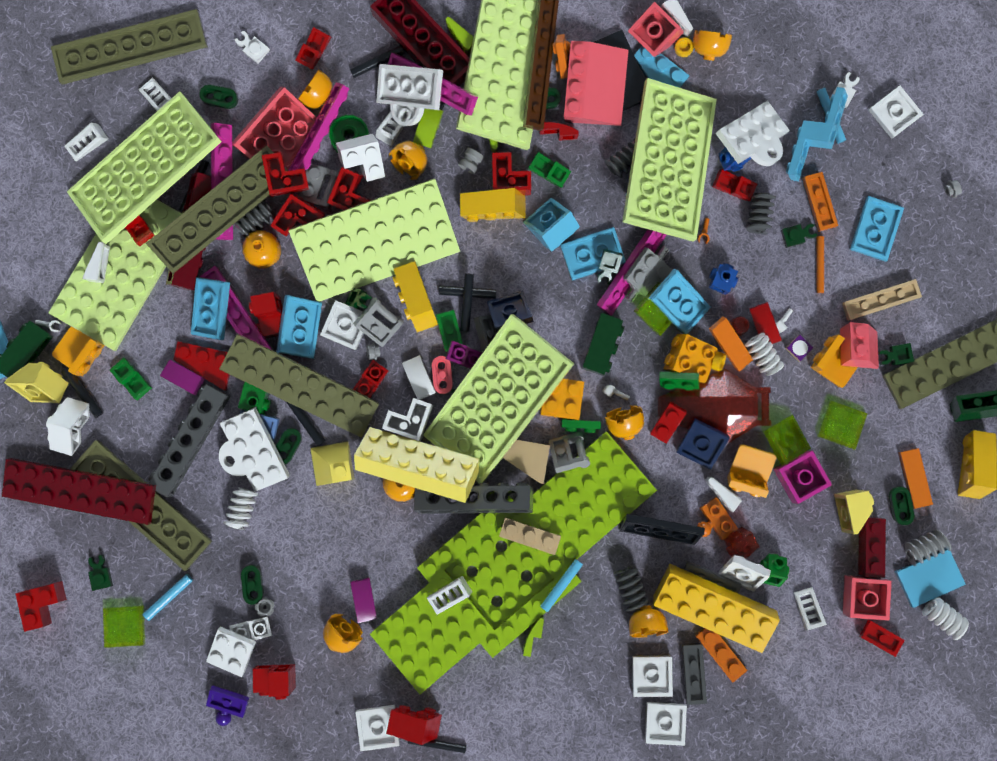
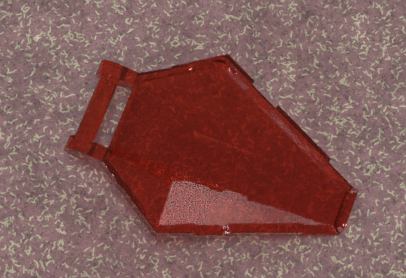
M723 369L709 375L705 383H700L699 389L685 390L678 388L658 397V416L662 415L671 401L687 411L679 426L689 429L694 419H697L729 435L730 439L727 442L729 444L755 426H771V420H769V393H771V387H754L727 369ZM757 394H761V420H757V419H758V395H757Z

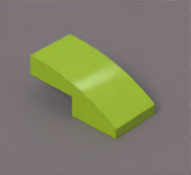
M424 108L423 116L415 133L414 143L432 148L442 119L443 110Z
M543 616L531 626L524 643L523 656L531 657L533 638L542 637Z

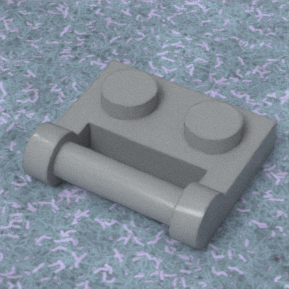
M311 163L310 167L306 170L309 190L300 191L298 196L311 204L329 209L331 204L327 202L339 172ZM326 175L330 176L323 200H320L318 197Z
M373 298L369 302L367 309L362 312L353 324L383 347L402 326L403 319L399 316L396 317L381 305L377 298ZM378 311L391 322V325L389 327L386 326L373 313Z
M581 432L549 440L556 473L577 467L586 468L590 465V460L585 453L584 437ZM571 443L576 444L578 457L574 459L570 448Z

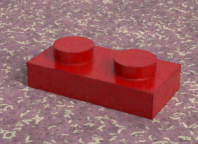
M670 401L652 428L650 435L667 444L687 411Z
M867 620L859 637L894 657L897 656L905 641L871 620Z

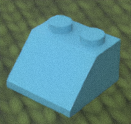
M552 198L546 201L523 222L551 252L580 227L571 211Z

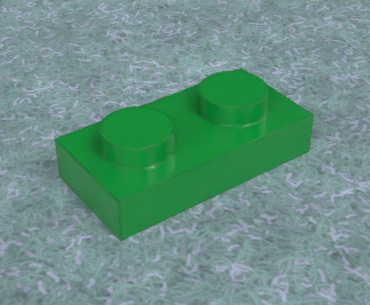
M455 311L436 314L445 352H448L451 341L463 344Z
M660 371L659 380L661 388L699 389V373Z
M562 419L561 427H564L565 431L576 432L577 428H582L586 433H596V429H601V421Z

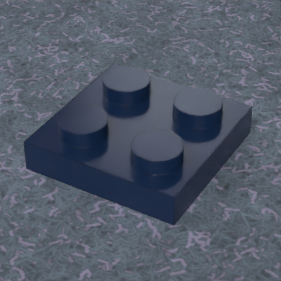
M523 291L487 301L497 333L511 314H514L525 324L534 322Z
M694 419L678 446L676 453L711 470L729 441L730 436Z

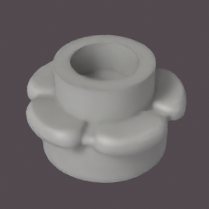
M957 180L947 181L948 185L944 187L947 196L956 198L957 195L962 193L960 183Z
M374 342L366 345L368 360L374 359L376 361L377 357L380 356L379 345H375Z
M264 597L255 605V610L261 617L270 616L274 612L273 607L275 605L271 599L269 600Z

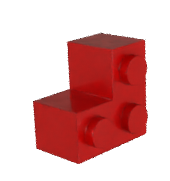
M281 152L261 155L271 197L309 190L305 168L285 171Z
M511 152L492 153L493 190L515 188L523 195H531V171H512Z
M341 167L327 203L346 210L372 201L356 193L363 175Z
M291 193L270 226L287 237L290 234L289 229L294 228L297 222L303 225L323 218L326 214L297 194Z
M274 292L250 296L249 309L251 314L258 318L259 323H257V327L264 338L279 336L283 310L281 297Z
M63 581L15 593L24 632L52 624L48 605L67 600Z
M295 664L256 665L253 668V693H259L260 696L269 695V697H275L276 700L286 699L296 688Z
M400 705L398 708L391 710L386 734L420 745L437 738L442 714L436 713L435 709L425 708L424 710L414 712L410 710V707Z

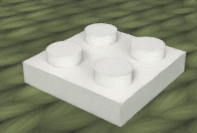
M898 86L869 109V112L891 139L924 115L901 86Z
M335 300L320 335L353 350H357L364 333L355 327L353 323L362 314V311Z
M734 555L720 569L719 574L741 583L743 588L754 592L770 577L771 570L764 568L760 564L752 563L742 556Z
M220 626L206 662L242 677L256 641Z
M671 655L632 656L633 697H673Z
M647 702L645 743L685 746L686 704Z
M395 705L356 710L360 751L400 746L398 737L386 734L392 709H395Z

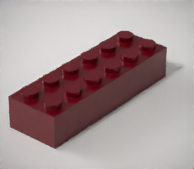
M376 0L370 6L373 17L419 66L443 70L442 78L457 86L465 82L470 58L416 0Z

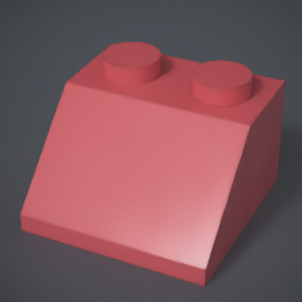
M656 2L628 30L653 57L668 49L684 33L682 28Z
M849 322L840 329V335L845 338L840 345L841 366L878 369L877 331L869 324Z

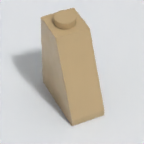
M516 440L503 459L538 483L544 484L550 445Z

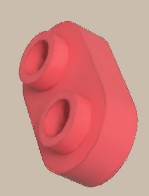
M438 356L432 362L433 385L439 394H447L453 388L451 362L445 359V356ZM443 362L445 368L439 369L438 364ZM442 381L447 383L446 388L440 387Z

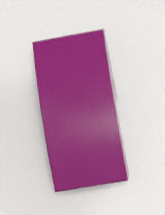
M451 341L445 359L471 369L482 355V352Z
M170 359L160 374L164 379L193 395L197 394L205 380Z
M370 578L351 581L357 622L361 623L377 619Z

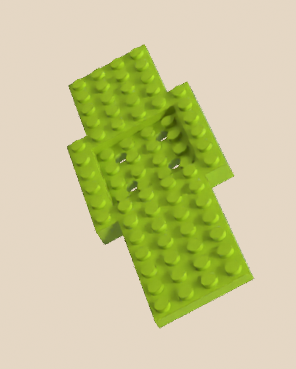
M607 431L585 449L586 456L590 460L588 467H577L557 473L533 493V513H480L417 567L429 583L374 629L370 635L419 694H422L478 644H481L488 654L494 658L546 613L540 605L572 562L581 557L617 526L626 514H631L657 491ZM508 496L509 502L514 501L510 496ZM505 517L560 535L561 538L556 554L553 555L499 537ZM498 541H505L507 543L505 551L500 552L496 549ZM469 566L477 568L478 573L476 576L470 577L467 574L466 570ZM525 570L532 573V578L529 581H524L521 578V573ZM577 575L574 576L554 605L582 582ZM463 576L472 590L471 595L437 615L427 597ZM451 588L450 591L452 592L453 596L456 598L457 596H456L455 592L453 591V589ZM444 592V593H443L444 597L446 598V600H447L448 602H450L449 598L447 597V595H446L445 592ZM494 596H500L503 599L500 606L492 604L491 600ZM436 597L437 601L442 607L443 603L441 602L439 597Z

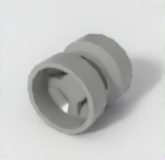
M467 148L465 157L460 160L458 166L463 170L468 168L470 169L469 173L475 174L478 163H481L484 157L476 150Z

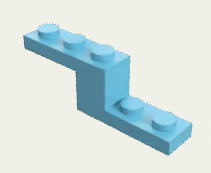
M837 87L835 94H832L830 100L831 108L830 112L826 113L825 123L804 120L802 127H799L797 144H794L792 148L793 157L786 169L791 180L799 182L810 146L832 149L848 98L845 88Z

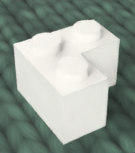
M373 134L336 143L339 160L344 169L360 165L362 175L367 182L385 177L379 143Z
M67 397L62 404L58 405L56 412L46 422L50 450L70 456L75 453L81 444V428L90 417L89 403Z
M413 398L407 416L388 410L382 429L421 442L433 405Z

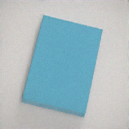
M867 196L850 250L885 262L888 261L904 207Z
M614 227L560 244L572 281L602 271L598 268L604 249L619 252L623 255ZM624 255L622 257L620 265L625 264L626 262Z
M673 269L649 297L683 334H688L711 308L677 269Z
M196 277L191 334L224 340L230 282Z
M290 295L284 296L277 353L314 359L322 302Z
M944 549L945 554L937 552L938 557L931 555V560L929 561L924 558V563L922 564L917 561V566L908 565L895 571L912 608L966 585L951 551Z

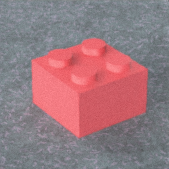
M844 576L843 615L850 618L890 620V580L875 577Z

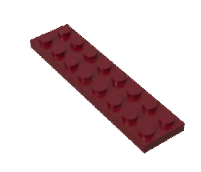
M8 458L5 463L2 497L149 525L152 521L156 485Z

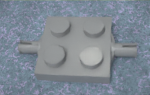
M663 246L657 255L649 248H644L625 274L623 279L629 283L632 289L626 297L629 302L633 303L638 294L651 301L650 295L670 274L672 269L663 260L670 251L667 247Z

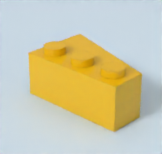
M515 188L460 193V216L467 219L468 222H477L478 219L526 218L525 195Z
M415 261L394 268L396 276L392 278L396 288L400 287L401 292L398 295L401 303L406 304L407 308L404 309L407 320H412L417 332L437 326L438 322Z
M973 430L963 439L964 449L957 496L981 499L997 490V440L995 433Z

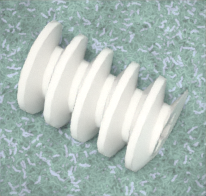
M760 333L746 342L745 347L752 346L748 352L756 353L752 356L753 360L759 359L756 362V366L763 365L759 370L760 373L767 372L766 376H770L784 367V363L780 361V356L776 355L777 351L772 348L773 344L768 342L769 337L765 333Z
M238 487L239 491L232 492L237 498L230 499L235 505L228 506L233 512L226 513L230 521H224L223 523L235 529L246 530L243 527L249 526V522L245 519L251 518V515L247 512L254 509L249 504L256 503V500L252 497L258 496V493Z
M941 598L932 599L922 610L923 616L928 615L927 619L929 621L934 620V624L936 626L940 625V629L942 631L946 630V634L948 636L952 635L954 640L960 639L968 629V619L962 617L959 612H956L953 607H950Z

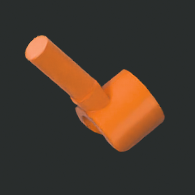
M705 218L702 233L697 237L698 243H700L701 236L706 237L705 244L710 240L707 234L710 220L708 218Z

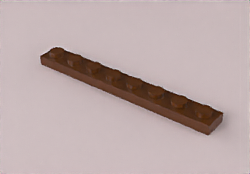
M538 0L523 127L539 131L544 129L559 0Z

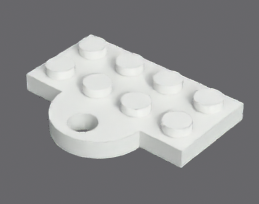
M379 64L376 103L390 104L392 117L399 125L413 126L421 120L424 108L439 110L443 70ZM406 112H408V119H407V121L405 120V113H406Z
M766 101L718 130L716 135L738 164L751 157L762 166H771L783 154V147L779 138L790 130L771 104Z
M256 407L220 423L228 439L219 450V461L226 472L234 476L246 475L255 492L290 477ZM226 457H233L235 463L229 464L226 460Z

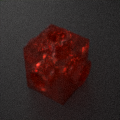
M742 526L724 539L727 545L726 550L731 557L736 555L746 559L760 548L753 533Z

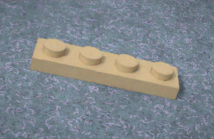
M914 279L843 302L842 306L849 321L921 298L922 295L918 283Z

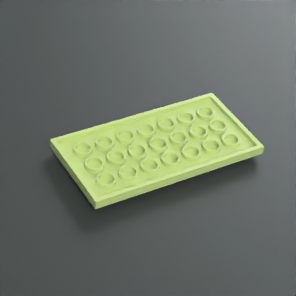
M481 0L464 90L478 96L472 116L459 111L456 129L524 150L530 148L533 129L523 127L538 0Z
M649 78L645 80L623 223L693 242L697 240L717 99Z
M179 91L72 186L67 193L100 240L107 244L222 141L188 99Z
M435 178L289 229L305 274L318 302L395 275L393 269L415 261L418 267L460 252Z
M156 199L140 215L156 235L182 213ZM125 228L107 243L110 246L105 282L96 283L83 279L85 270L98 242H102L98 235L95 234L49 311V314L114 351L118 349L166 268L164 263L146 243L139 247Z
M511 314L423 436L437 447L478 458L479 474L476 481L484 483L574 363L518 317Z

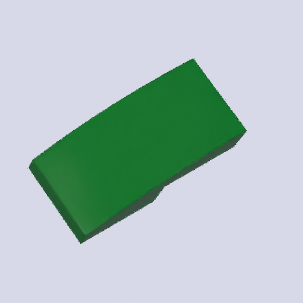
M540 152L536 153L527 168L560 188L563 187L571 173L569 169L557 161L553 162Z
M122 358L110 369V372L117 381L124 385L131 396L137 401L152 389L149 383L126 358Z

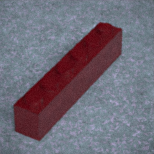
M199 172L191 174L182 213L212 190L211 176ZM206 247L174 274L169 270L165 285L184 290H194L198 270L203 264L202 253Z

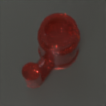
M739 316L729 321L738 336H742L749 329V321L745 317Z

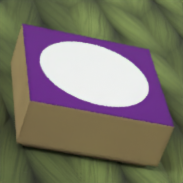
M798 335L785 349L800 362L813 347L801 335Z

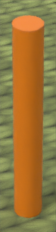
M824 236L816 237V293H824Z

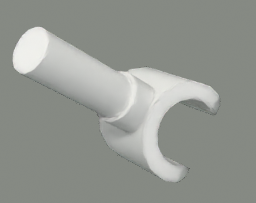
M790 308L783 318L776 322L779 333L788 328L784 322L787 321L793 312Z
M35 320L36 325L48 327L53 332H60L53 329L55 323L61 324L59 321L45 322Z
M606 385L602 390L608 397L615 394L626 400L630 398V396L620 392L612 385Z

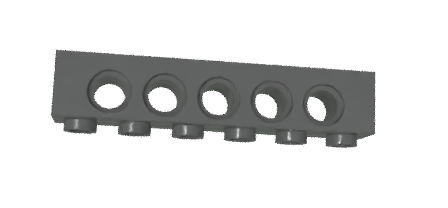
M206 384L205 387L203 386L197 394L199 398L196 403L189 407V415L178 426V434L170 440L168 451L158 461L160 465L148 478L150 481L148 484L156 485V491L165 497H173L230 399L229 395L211 385ZM209 401L211 403V408L209 411L206 412L204 410V404L205 402ZM197 418L201 420L199 428L194 426V421ZM186 435L191 436V443L189 445H186L184 442ZM178 451L182 455L179 462L175 460V454ZM168 468L172 472L169 479L165 476V471Z
M479 483L478 486L472 487L466 503L461 501L451 502V498L439 495V500L433 503L432 498L436 494L415 488L414 511L419 514L533 513V488L530 485L528 486V483H516V486H509L508 483H497V486ZM496 493L497 499L489 502V496ZM512 493H516V499L512 502H509L508 496ZM478 494L477 500L470 502L471 495Z

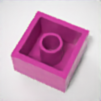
M805 451L773 469L789 499L795 504L805 501L832 485L813 451Z

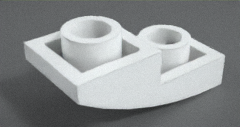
M420 355L402 363L418 400L436 393Z
M268 616L229 626L230 631L253 641L272 636Z

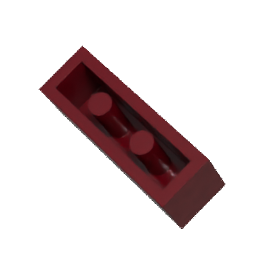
M869 517L859 532L858 575L885 578L886 519Z

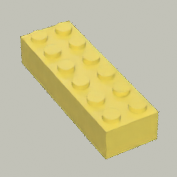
M369 427L354 454L355 470L464 503H466L479 474L478 458Z

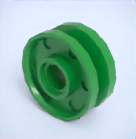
M344 115L338 117L332 123L329 129V138L333 149L338 153L336 143L347 140L345 139L347 134H354L353 138L369 135V131L361 118L355 115Z

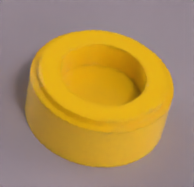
M687 37L678 39L674 46L675 53L680 57H688L694 49L692 40Z
M719 351L716 353L712 362V370L719 372L723 369L726 361L725 353Z

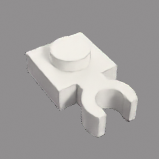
M242 31L241 34L245 39L239 41L236 38L235 42L238 46L245 47L242 51L259 64L270 49L255 36L250 40L248 34Z
M850 72L844 76V83L839 82L832 93L835 94L837 87L845 88L848 95L845 108L848 107L856 92L852 87L860 79L857 77L854 82L850 81Z

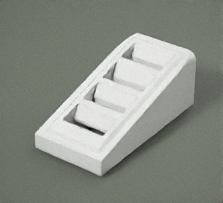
M677 0L664 2L661 8L682 28L683 35L689 37L693 27Z
M153 77L139 89L156 111L172 99ZM154 86H156V88L148 95L147 92ZM161 92L157 97L152 99L157 93ZM164 97L166 98L163 102L157 105V103H159Z
M391 111L376 130V138L390 146L393 145L404 127L391 120L393 118ZM408 112L405 113V114H406V115H405V120H406V121H407V119H408ZM387 125L394 127L395 131L387 127Z
M91 122L65 145V148L73 159L78 161L109 138L99 124ZM87 136L90 137V139L92 140L91 142L88 141V139L86 138ZM81 140H82V141L84 142V144L86 145L85 148H84V147L82 146V144L80 143ZM75 144H76L77 147L80 149V152H79V153H78V152L76 151V149L74 148V145H75Z
M98 242L83 275L84 280L96 283L105 282L110 250L109 245Z
M707 477L705 480L724 506L730 512H734L741 503V498L714 478Z
M461 576L428 596L427 599L438 615L469 597L472 590L464 577ZM451 588H452L453 591L455 592V594H456V596H457L456 598L453 596L452 592L450 591ZM444 592H445V594L447 595V597L449 598L450 602H448V601L446 600V598L444 597V595H443ZM436 597L440 598L441 602L443 603L442 607L440 606Z
M813 587L794 592L805 630L808 631L827 625ZM810 594L811 598L801 601L800 597ZM813 602V606L803 607V604ZM811 610H815V611H816L815 614L808 615V616L806 615V612H808V611H811ZM818 618L817 622L809 623V619Z

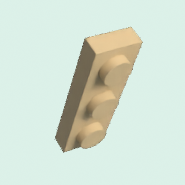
M506 517L499 537L553 555L556 554L561 538L560 535Z

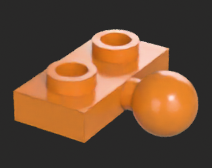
M565 34L557 35L556 42H553V52L558 57V60H556V70L560 72L561 79L568 77V55L570 54L571 43L566 41Z
M714 497L700 507V510L708 520V522L697 524V527L705 528L702 537L709 536L713 528L719 538L724 540L738 530L717 497Z

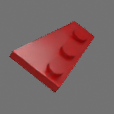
M177 342L174 361L224 391L227 390L230 374L220 370V367L228 352Z

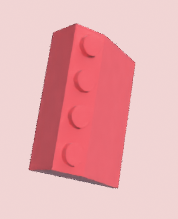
M571 41L564 109L565 122L621 126L628 61L627 49L594 42Z
M280 87L235 138L232 145L248 159H251L265 146H268L273 153H282L284 166L289 170L317 117L285 87Z

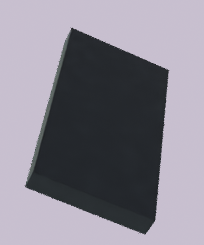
M623 30L594 41V43L628 50L623 111L641 104L646 79Z
M626 514L620 524L619 531L695 545L704 535L705 528Z

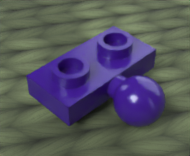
M212 686L206 706L220 710L216 715V722L220 726H226L231 721V714L241 718L244 717L250 697Z

